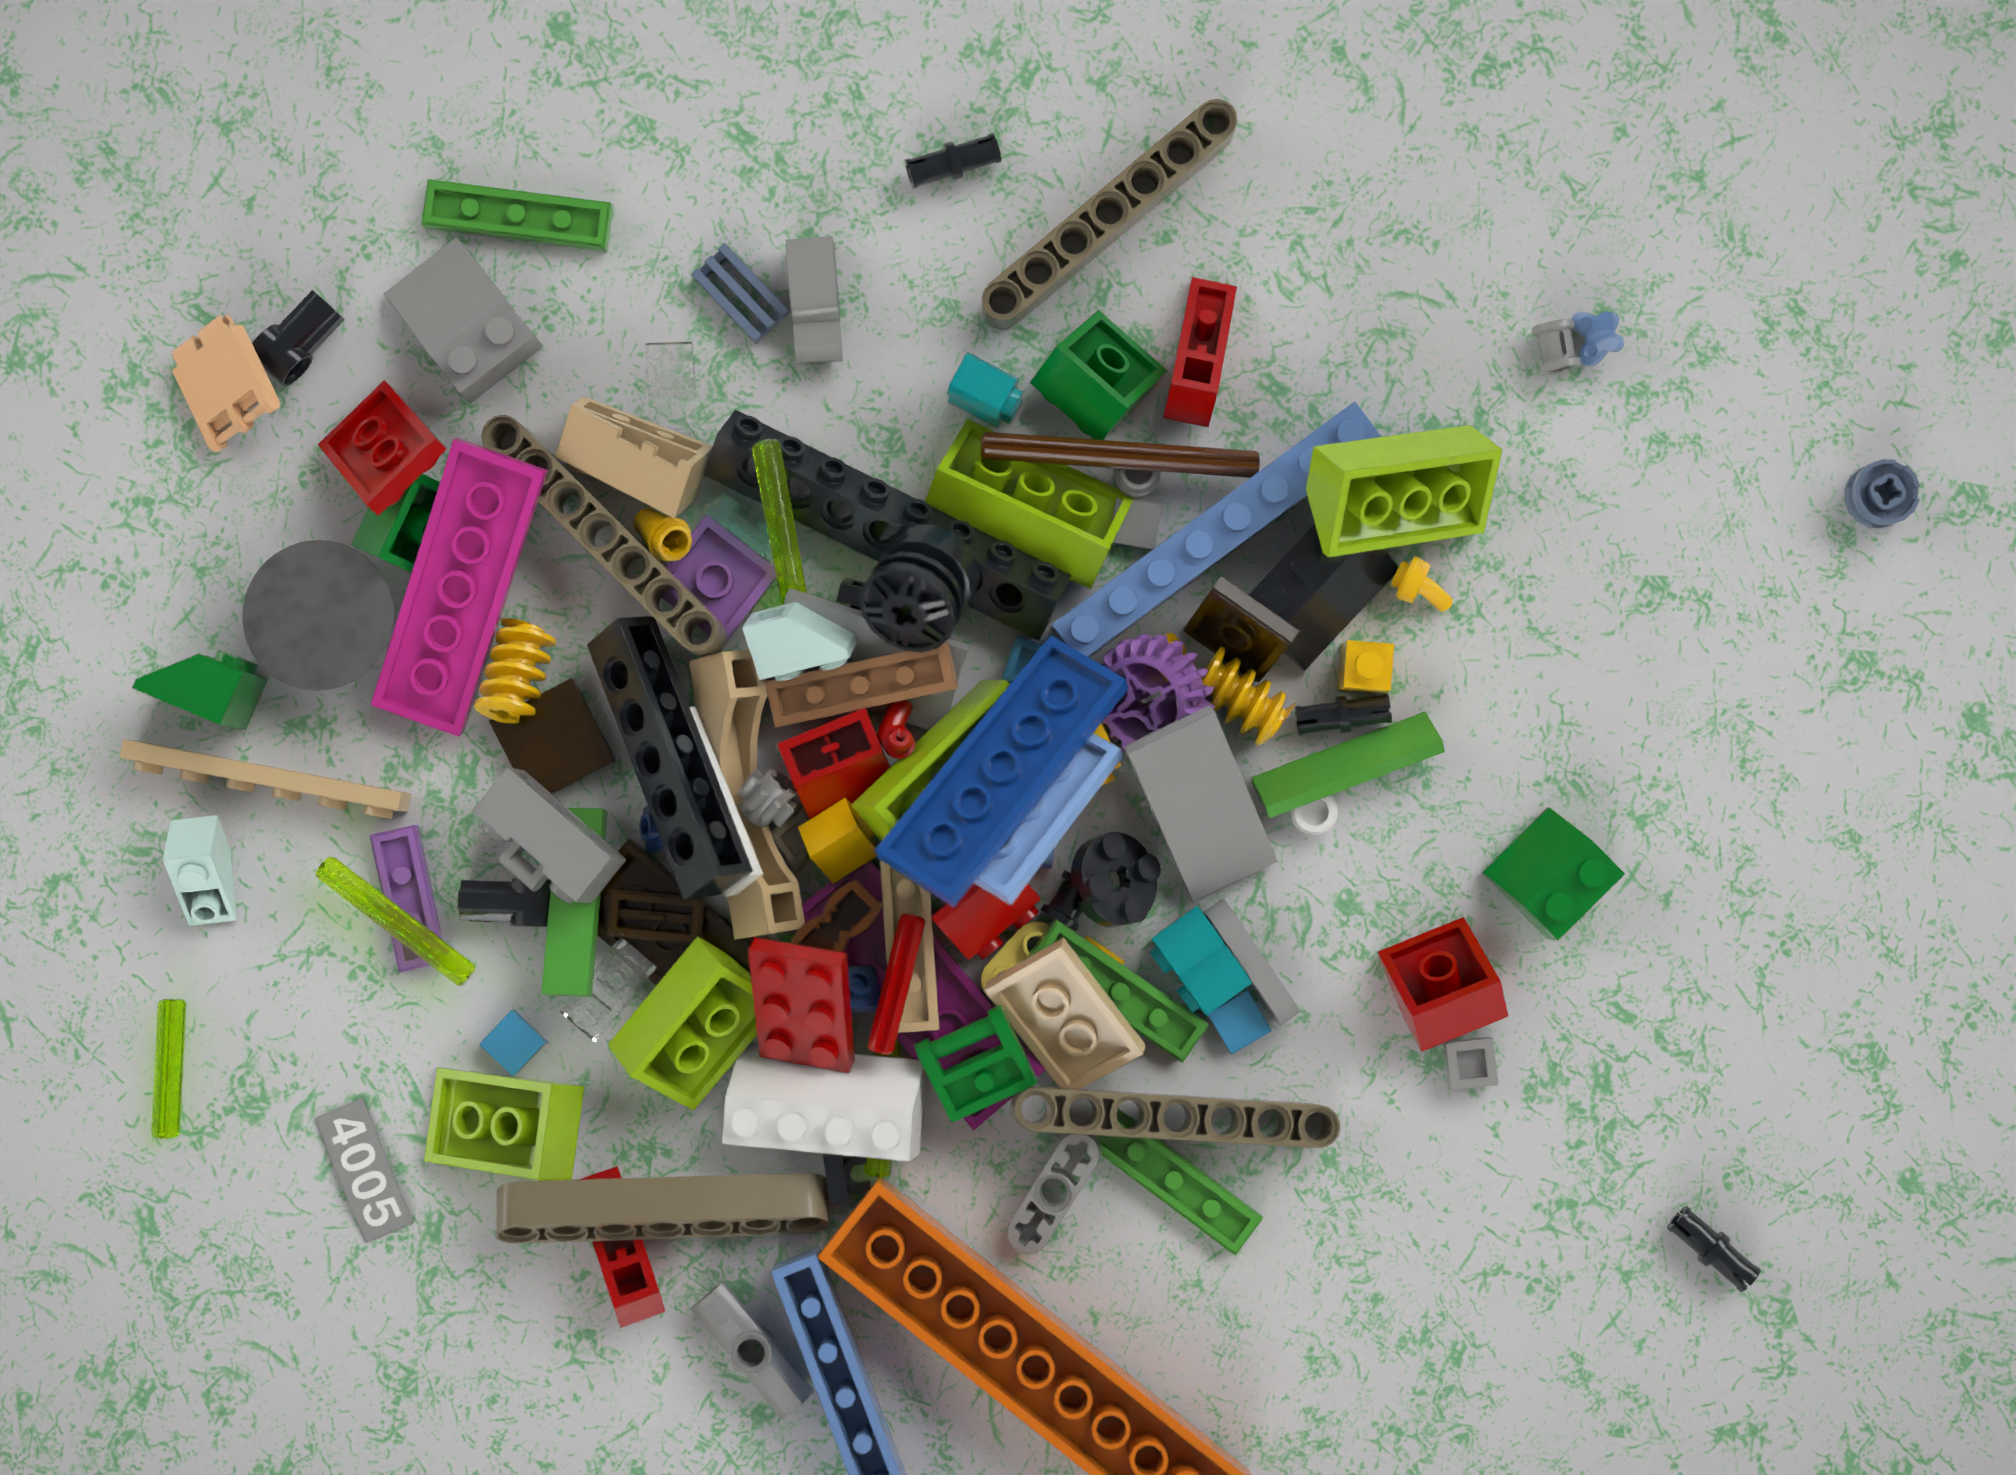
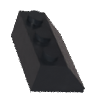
M1314 524L1248 595L1299 630L1284 653L1305 671L1396 574L1398 566L1385 549L1327 557L1322 551L1316 525Z

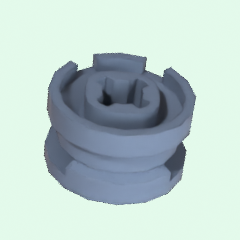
M1882 459L1858 469L1849 478L1845 487L1844 501L1849 514L1858 523L1869 528H1883L1905 520L1910 516L1920 501L1918 499V487H1920L1916 474L1908 465H1901L1892 459Z

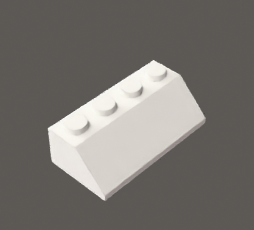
M749 1044L736 1059L726 1092L722 1144L910 1161L920 1155L926 1072L919 1059L855 1054V1062L850 1072L845 1073L759 1057L758 1045Z

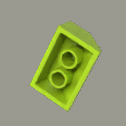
M697 936L608 1043V1047L629 1076L694 1111L757 1035L751 973L731 956Z

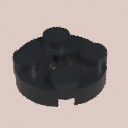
M1109 832L1088 840L1079 847L1073 858L1070 877L1072 887L1078 886L1079 894L1083 900L1078 902L1082 912L1094 923L1112 928L1138 923L1146 918L1156 898L1157 879L1160 876L1161 867L1158 859L1153 854L1148 853L1145 847L1134 837L1121 832ZM1116 871L1119 876L1120 886L1116 890L1113 889L1114 881L1109 877V872Z

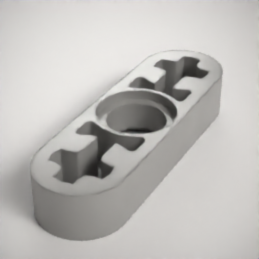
M1222 899L1204 911L1206 918L1252 981L1251 985L1276 1021L1282 1025L1298 1014L1300 1010L1227 902Z
M1067 1133L1061 1140L1008 1225V1240L1017 1251L1024 1254H1033L1045 1247L1101 1158L1102 1147L1096 1135ZM1080 1141H1083L1088 1145L1086 1153L1091 1157V1160L1088 1161L1082 1158L1071 1173L1080 1176V1180L1076 1182L1070 1173L1063 1169L1055 1168L1054 1163L1058 1162L1064 1168L1073 1153L1067 1147L1068 1144L1077 1146ZM1048 1179L1062 1181L1068 1191L1067 1199L1060 1204L1048 1202L1042 1195V1184ZM1030 1201H1033L1037 1208L1029 1206ZM1039 1209L1046 1213L1036 1230L1042 1237L1039 1239L1033 1236L1029 1241H1026L1021 1237L1023 1228L1018 1223L1021 1222L1027 1225ZM1047 1214L1054 1215L1055 1220L1052 1221Z

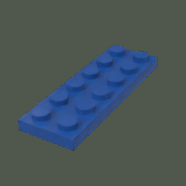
M1050 635L875 849L878 858L950 906L955 907L1129 688L1126 679Z

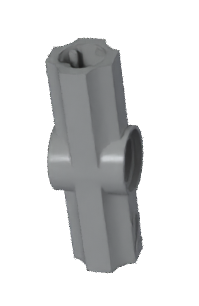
M724 1281L714 1287L691 1308L729 1355L734 1369L741 1374H745L781 1419L791 1414L813 1394L814 1390L775 1344L772 1333L756 1321ZM746 1339L758 1340L765 1349V1356L755 1361L747 1359L741 1352V1342Z

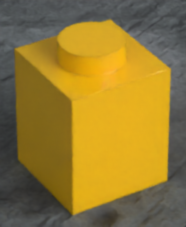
M1346 640L1340 644L1337 691L1371 694L1390 692L1394 644Z
M846 798L838 801L798 827L809 857L832 883L837 882L877 856L875 852L877 845L873 838L874 832Z

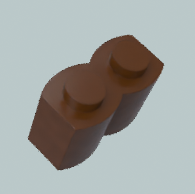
M860 880L849 882L831 896L824 908L823 915L809 920L797 931L791 944L845 953L851 937L865 932L878 919L883 909V902Z

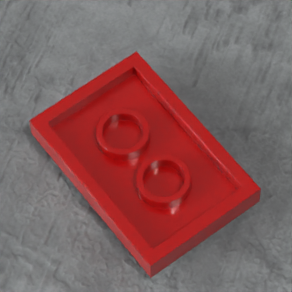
M385 380L317 444L366 506L378 516L388 506L395 504L402 497L404 491L422 473L429 471L436 464L438 458L447 450L397 391Z
M754 938L748 949L759 1057L849 1073L855 1062L847 953Z

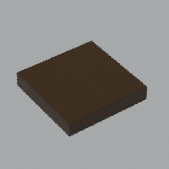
M1222 576L1183 629L1186 634L1215 654L1221 646L1224 647L1225 654L1223 660L1226 662L1236 657L1241 660L1240 672L1244 673L1251 668L1256 671L1254 678L1256 683H1260L1299 632L1298 629Z
M570 678L541 693L540 698H531L526 701L527 704L536 709V713L533 716L520 715V722L517 724L489 720L512 768L524 770L551 794L616 762L574 678Z

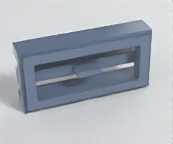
M724 243L718 248L719 251L713 257L710 256L705 260V264L700 269L697 268L691 276L750 339L757 344L789 314V310ZM725 260L774 309L775 312L770 317L721 266ZM712 272L760 320L762 324L757 329L709 281L707 277Z

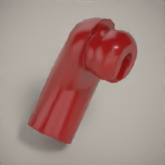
M907 700L889 703L877 732L879 742L886 753L892 758H906L915 748L914 738L905 727L913 705Z

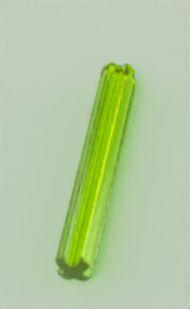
M765 439L754 444L752 451L781 605H784L786 594L790 588L807 593L780 443L775 439Z
M328 857L318 867L315 875L320 881L458 986L464 985L474 974L475 964L337 858Z

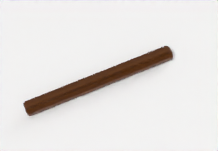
M998 432L983 433L980 449L982 458L992 460L1245 478L1254 476L1259 472L1260 467L1259 453L1250 450Z

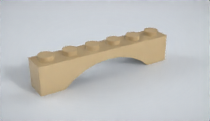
M749 649L723 651L689 661L696 710L763 872L758 879L738 895L727 896L734 940L800 929L805 924L798 880L783 860L774 843L769 826L759 827L749 821L740 809V803L744 798L738 795L742 784L757 769V740L761 714L767 697L765 679L759 680Z

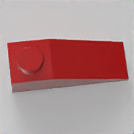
M1192 277L1167 394L1164 419L1209 428L1219 390L1237 286Z
M618 1166L579 1180L619 1179L622 1177ZM643 1240L592 1241L620 1328L666 1312Z

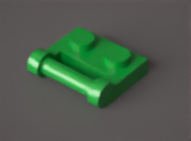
M1002 1005L988 1010L989 1016L932 1042L927 1038L915 1044L918 1058L951 1123L1038 1084L1037 1076ZM997 1033L1002 1044L950 1068L943 1069L939 1061L940 1058Z

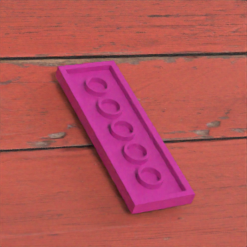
M459 438L453 440L370 704L371 706L456 736H461L464 733L548 470Z

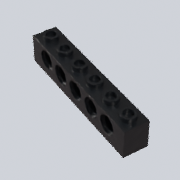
M653 616L617 618L587 644L590 655L683 899L690 900L721 895L750 874L753 869L656 619Z

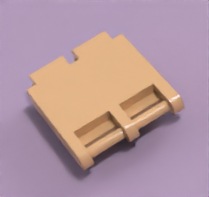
M221 315L217 316L198 331L197 338L193 335L172 352V356L177 364V367L172 370L174 377L208 447L212 451L220 452L227 447L228 439L238 432L246 433L254 426L253 421L265 412L273 413L280 407L278 396L244 326L235 325L229 315L224 317Z

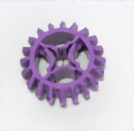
M1141 634L1134 637V639L1128 638L1119 642L1116 648L1107 651L1103 656L1105 663L1101 665L1126 679L1129 688L1102 722L1103 726L1108 725L1111 730L1108 737L1110 741L1115 742L1119 739L1122 741L1121 753H1126L1124 746L1209 705L1214 709L1215 706L1205 700V697L1210 695L1215 687L1203 685L1201 679L1206 675L1208 669H1196L1193 665L1198 653L1182 654L1183 641H1174L1169 644L1167 635L1159 634L1151 638L1150 634ZM1159 691L1162 692L1161 696L1145 704L1142 702L1143 699Z

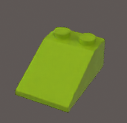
M437 1067L424 1162L533 1180H572L585 1086Z

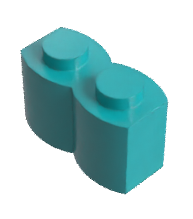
M967 352L949 384L947 395H949L948 403L998 429L1003 421L1009 425L1012 423L1022 404L1021 396L1023 391L1019 390L1017 386L1019 378Z
M1198 906L1193 907L1150 938L1156 946L1149 951L1150 955L1164 974L1173 970L1183 985L1176 991L1192 1013L1200 1008L1204 1015L1207 1016L1252 984L1244 969Z

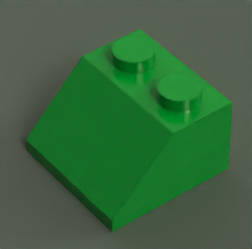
M1098 310L1055 347L1030 381V384L1042 393L1049 403L1055 405L1075 422L1083 433L1096 440H1105L1121 425L1168 370Z
M422 473L404 491L402 497L395 504L388 506L379 516L368 507L351 546L412 573L440 482Z
M218 650L215 658L196 654L135 679L132 688L218 725L246 730L268 678L255 673L257 664Z
M1547 807L1481 872L1546 939L1559 940L1625 875L1589 837L1550 807Z

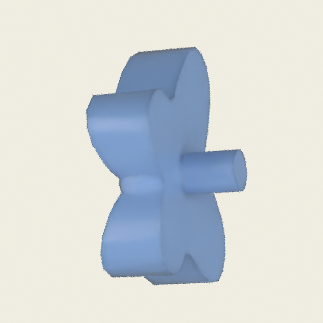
M1604 311L1596 316L1586 312H1578L1573 315L1574 329L1584 336L1585 339L1579 352V358H1581L1583 365L1595 366L1604 359L1609 351L1618 352L1623 348L1624 340L1615 332L1619 323L1616 313Z

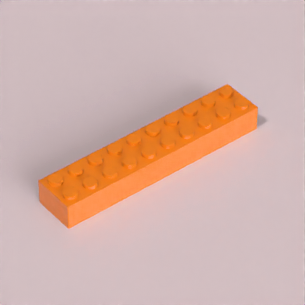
M880 1175L821 1249L818 1255L821 1261L1089 1475H1251L1248 1468Z

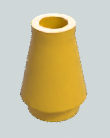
M651 508L642 509L636 514L633 522L634 528L641 535L651 554L660 561H677L689 552L692 545L690 528L684 520L656 512Z

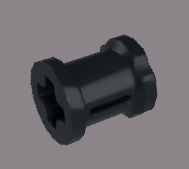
M1064 870L1061 875L1063 878L1062 884L1051 902L1043 904L1040 910L1076 932L1079 927L1077 920L1082 913L1078 902L1083 900L1079 894L1078 886L1072 887L1071 873Z

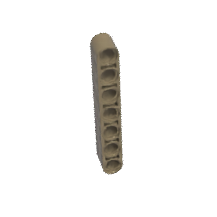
M1212 99L1203 103L990 282L982 295V312L986 322L997 329H1009L1018 324L1221 153L1232 141L1237 125V113L1233 106L1221 99ZM1211 117L1219 118L1225 123L1227 130L1221 134H1211L1205 130L1203 121ZM1173 147H1183L1189 151L1192 159L1186 164H1176L1169 159L1167 152ZM1146 176L1155 182L1157 188L1150 194H1141L1133 188V180ZM1103 206H1112L1119 210L1122 218L1114 224H1106L1098 219L1096 212ZM1075 235L1084 240L1086 248L1079 254H1070L1063 250L1061 242L1067 236ZM1033 265H1042L1050 271L1051 277L1043 284H1034L1027 279L1025 272ZM1003 294L1010 296L1016 303L1015 308L1011 312L998 314L991 309L990 302L994 297Z
M507 415L494 416L486 422L481 434L482 444L485 448L535 466L544 462L548 463V474L546 475L538 502L683 647L699 657L721 652L727 639L726 629L722 622L660 560L656 559L527 428ZM510 431H516L517 438L514 445L509 449L500 450V440L503 435ZM580 494L581 503L579 508L571 514H564L563 505L565 500L571 495ZM605 526H612L614 533L611 541L605 546H596L595 536L597 532ZM637 558H644L646 562L644 573L638 578L629 579L627 576L629 564ZM676 590L679 596L677 605L670 611L662 612L659 607L660 598L665 592ZM704 622L710 623L712 631L709 639L703 644H694L691 635L695 626Z
M1032 1086L1015 1094L1010 1104L1011 1116L1014 1121L1021 1127L1035 1132L1323 1148L1335 1142L1341 1128L1340 1120L1332 1109L1323 1105L1303 1102ZM1038 1095L1045 1103V1113L1038 1121L1028 1122L1022 1115V1104L1028 1097ZM1085 1098L1092 1106V1115L1086 1123L1076 1125L1070 1119L1069 1109L1075 1100ZM1132 1101L1138 1107L1139 1117L1134 1125L1124 1128L1117 1121V1110L1124 1102ZM1173 1104L1181 1105L1186 1116L1185 1122L1177 1130L1168 1129L1164 1123L1165 1111ZM1226 1107L1232 1115L1231 1125L1228 1130L1217 1133L1211 1125L1212 1114L1216 1109ZM1271 1109L1278 1117V1126L1272 1134L1264 1136L1258 1128V1120L1263 1112ZM1318 1112L1324 1119V1129L1316 1138H1310L1305 1131V1122L1309 1115Z
M816 1173L522 1181L503 1184L496 1191V1237L502 1242L511 1244L811 1234L823 1231L829 1225L827 1181L824 1176Z

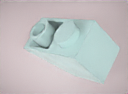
M797 602L753 612L742 627L759 680L775 676L776 681H785L799 676L803 673V669L819 666L820 670H831L840 667L847 662V659L851 656L857 645L855 634Z
M218 815L171 820L163 863L189 926L236 921L237 910L231 852Z

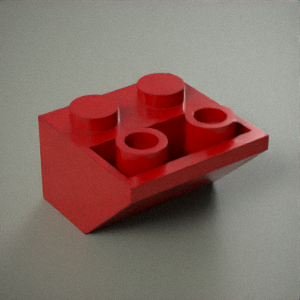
M866 708L777 743L793 785L809 819H812L843 798H846L852 805L890 768Z

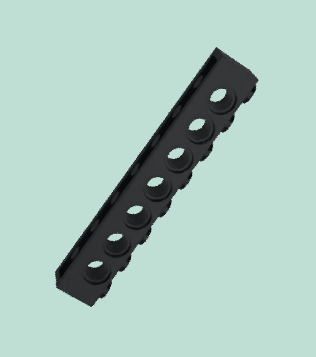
M736 409L716 435L704 476L878 562L891 539L904 528L916 524L936 525L953 532L969 545L979 564L981 578L968 606L1037 641L1041 639L1072 575Z

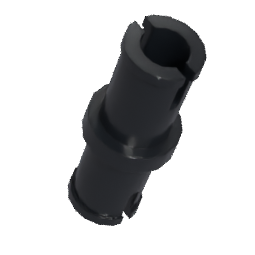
M990 133L988 136L954 145L952 141L945 143L941 150L912 159L908 158L904 162L911 186L915 189L918 186L950 176L953 180L963 178V172L993 163H1000L1002 158L997 139H995L994 133Z
M1385 693L1379 696L1346 700V696L1336 697V702L1295 706L1298 736L1340 729L1341 733L1351 732L1350 727L1385 722L1392 723V713L1389 712L1391 708L1389 695Z
M1688 1206L1680 1210L1682 1215L1677 1213L1671 1219L1667 1229L1699 1254L1697 1257L1699 1262L1704 1266L1711 1265L1735 1285L1737 1290L1740 1292L1745 1291L1748 1287L1745 1283L1747 1282L1751 1286L1757 1279L1761 1269L1752 1264L1729 1244L1730 1238L1724 1232L1716 1233L1695 1215Z

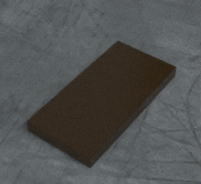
M630 838L618 850L627 860L601 891L597 936L657 986L691 944L606 936L610 889L681 894L674 874ZM620 900L619 908L693 914V906ZM706 903L704 907L705 920L702 927L703 940L731 956L750 973L748 949L752 942L747 938L734 940L732 924ZM627 918L618 919V926L683 933H691L692 929L690 924Z

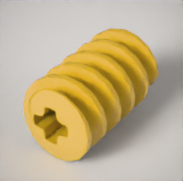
M504 618L501 619V625L504 628L499 629L495 635L496 642L499 645L494 646L490 652V658L493 663H489L485 668V676L489 680H485L480 684L479 691L483 697L475 701L474 708L477 712L492 720L517 724L520 722V715L533 716L536 713V709L527 704L525 699L540 698L541 691L530 685V682L545 681L546 674L535 666L536 664H549L552 658L540 649L541 647H554L557 641L536 625L519 619Z
M1221 646L1204 668L1208 669V671L1201 678L1203 685L1215 687L1210 694L1213 697L1211 704L1215 706L1213 709L1215 712L1224 706L1228 708L1224 720L1226 724H1230L1241 717L1243 719L1239 732L1241 735H1245L1254 728L1258 730L1255 745L1259 747L1276 733L1297 702L1284 709L1283 706L1286 699L1284 691H1280L1269 698L1268 694L1271 687L1269 680H1264L1254 687L1253 682L1256 671L1252 668L1239 676L1237 674L1241 663L1239 658L1236 657L1224 665L1222 661L1225 648Z

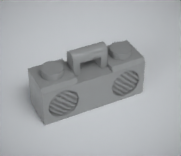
M507 767L472 811L484 821L481 829L488 836L501 844L505 841L511 842L499 858V862L533 892L541 888L549 878L552 881L549 886L550 890L569 904H572L574 901L591 903L627 860L524 770ZM524 850L540 863L537 869L521 856Z

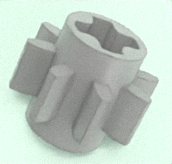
M755 769L738 791V795L744 798L740 803V809L749 821L759 827H767L771 821L781 827L795 812L794 808L798 805V802L792 797L797 791L793 782L780 771L770 769L763 776L761 772Z

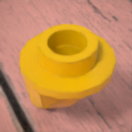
M1417 556L1413 558L1411 563L1403 560L1391 583V586L1398 589L1396 599L1413 603L1417 595L1421 594L1438 611L1444 612L1448 610L1453 603V599L1435 581L1427 577L1431 565Z

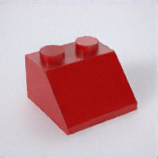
M973 883L955 907L946 904L931 918L968 960L977 954L983 961L1004 943L998 936L1011 924L1018 930L1021 929L1039 913L1034 905L1041 898L1027 883L1012 905H1009Z
M1464 917L1377 952L1402 1016L1421 1052L1509 1017L1501 980Z

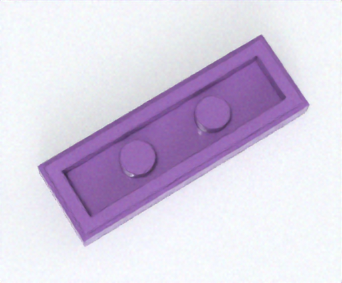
M411 825L369 835L398 971L404 972L448 962L419 825Z

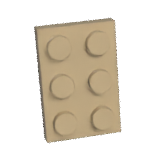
M1064 938L986 983L984 990L996 1006H1003L1014 1030L1060 1088L1081 1089L1144 1054L1145 1043Z

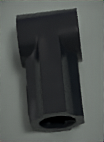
M312 290L279 325L274 324L266 328L257 336L252 344L264 369L282 386H289L306 372L312 363V354L345 319Z
M512 878V882L461 880L458 892L459 920H469L470 922L498 921L510 922L511 926L547 927L551 880L547 879L541 888L535 892L518 878Z

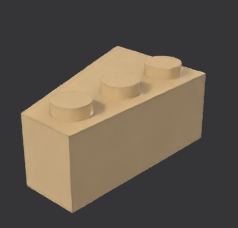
M584 396L570 407L555 457L568 463L567 466L571 470L591 475L645 504L676 518L698 497L713 446Z

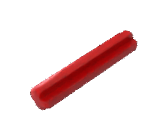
M904 913L899 917L868 1042V1048L877 1053L891 1054L894 1051L925 926V919L920 916Z

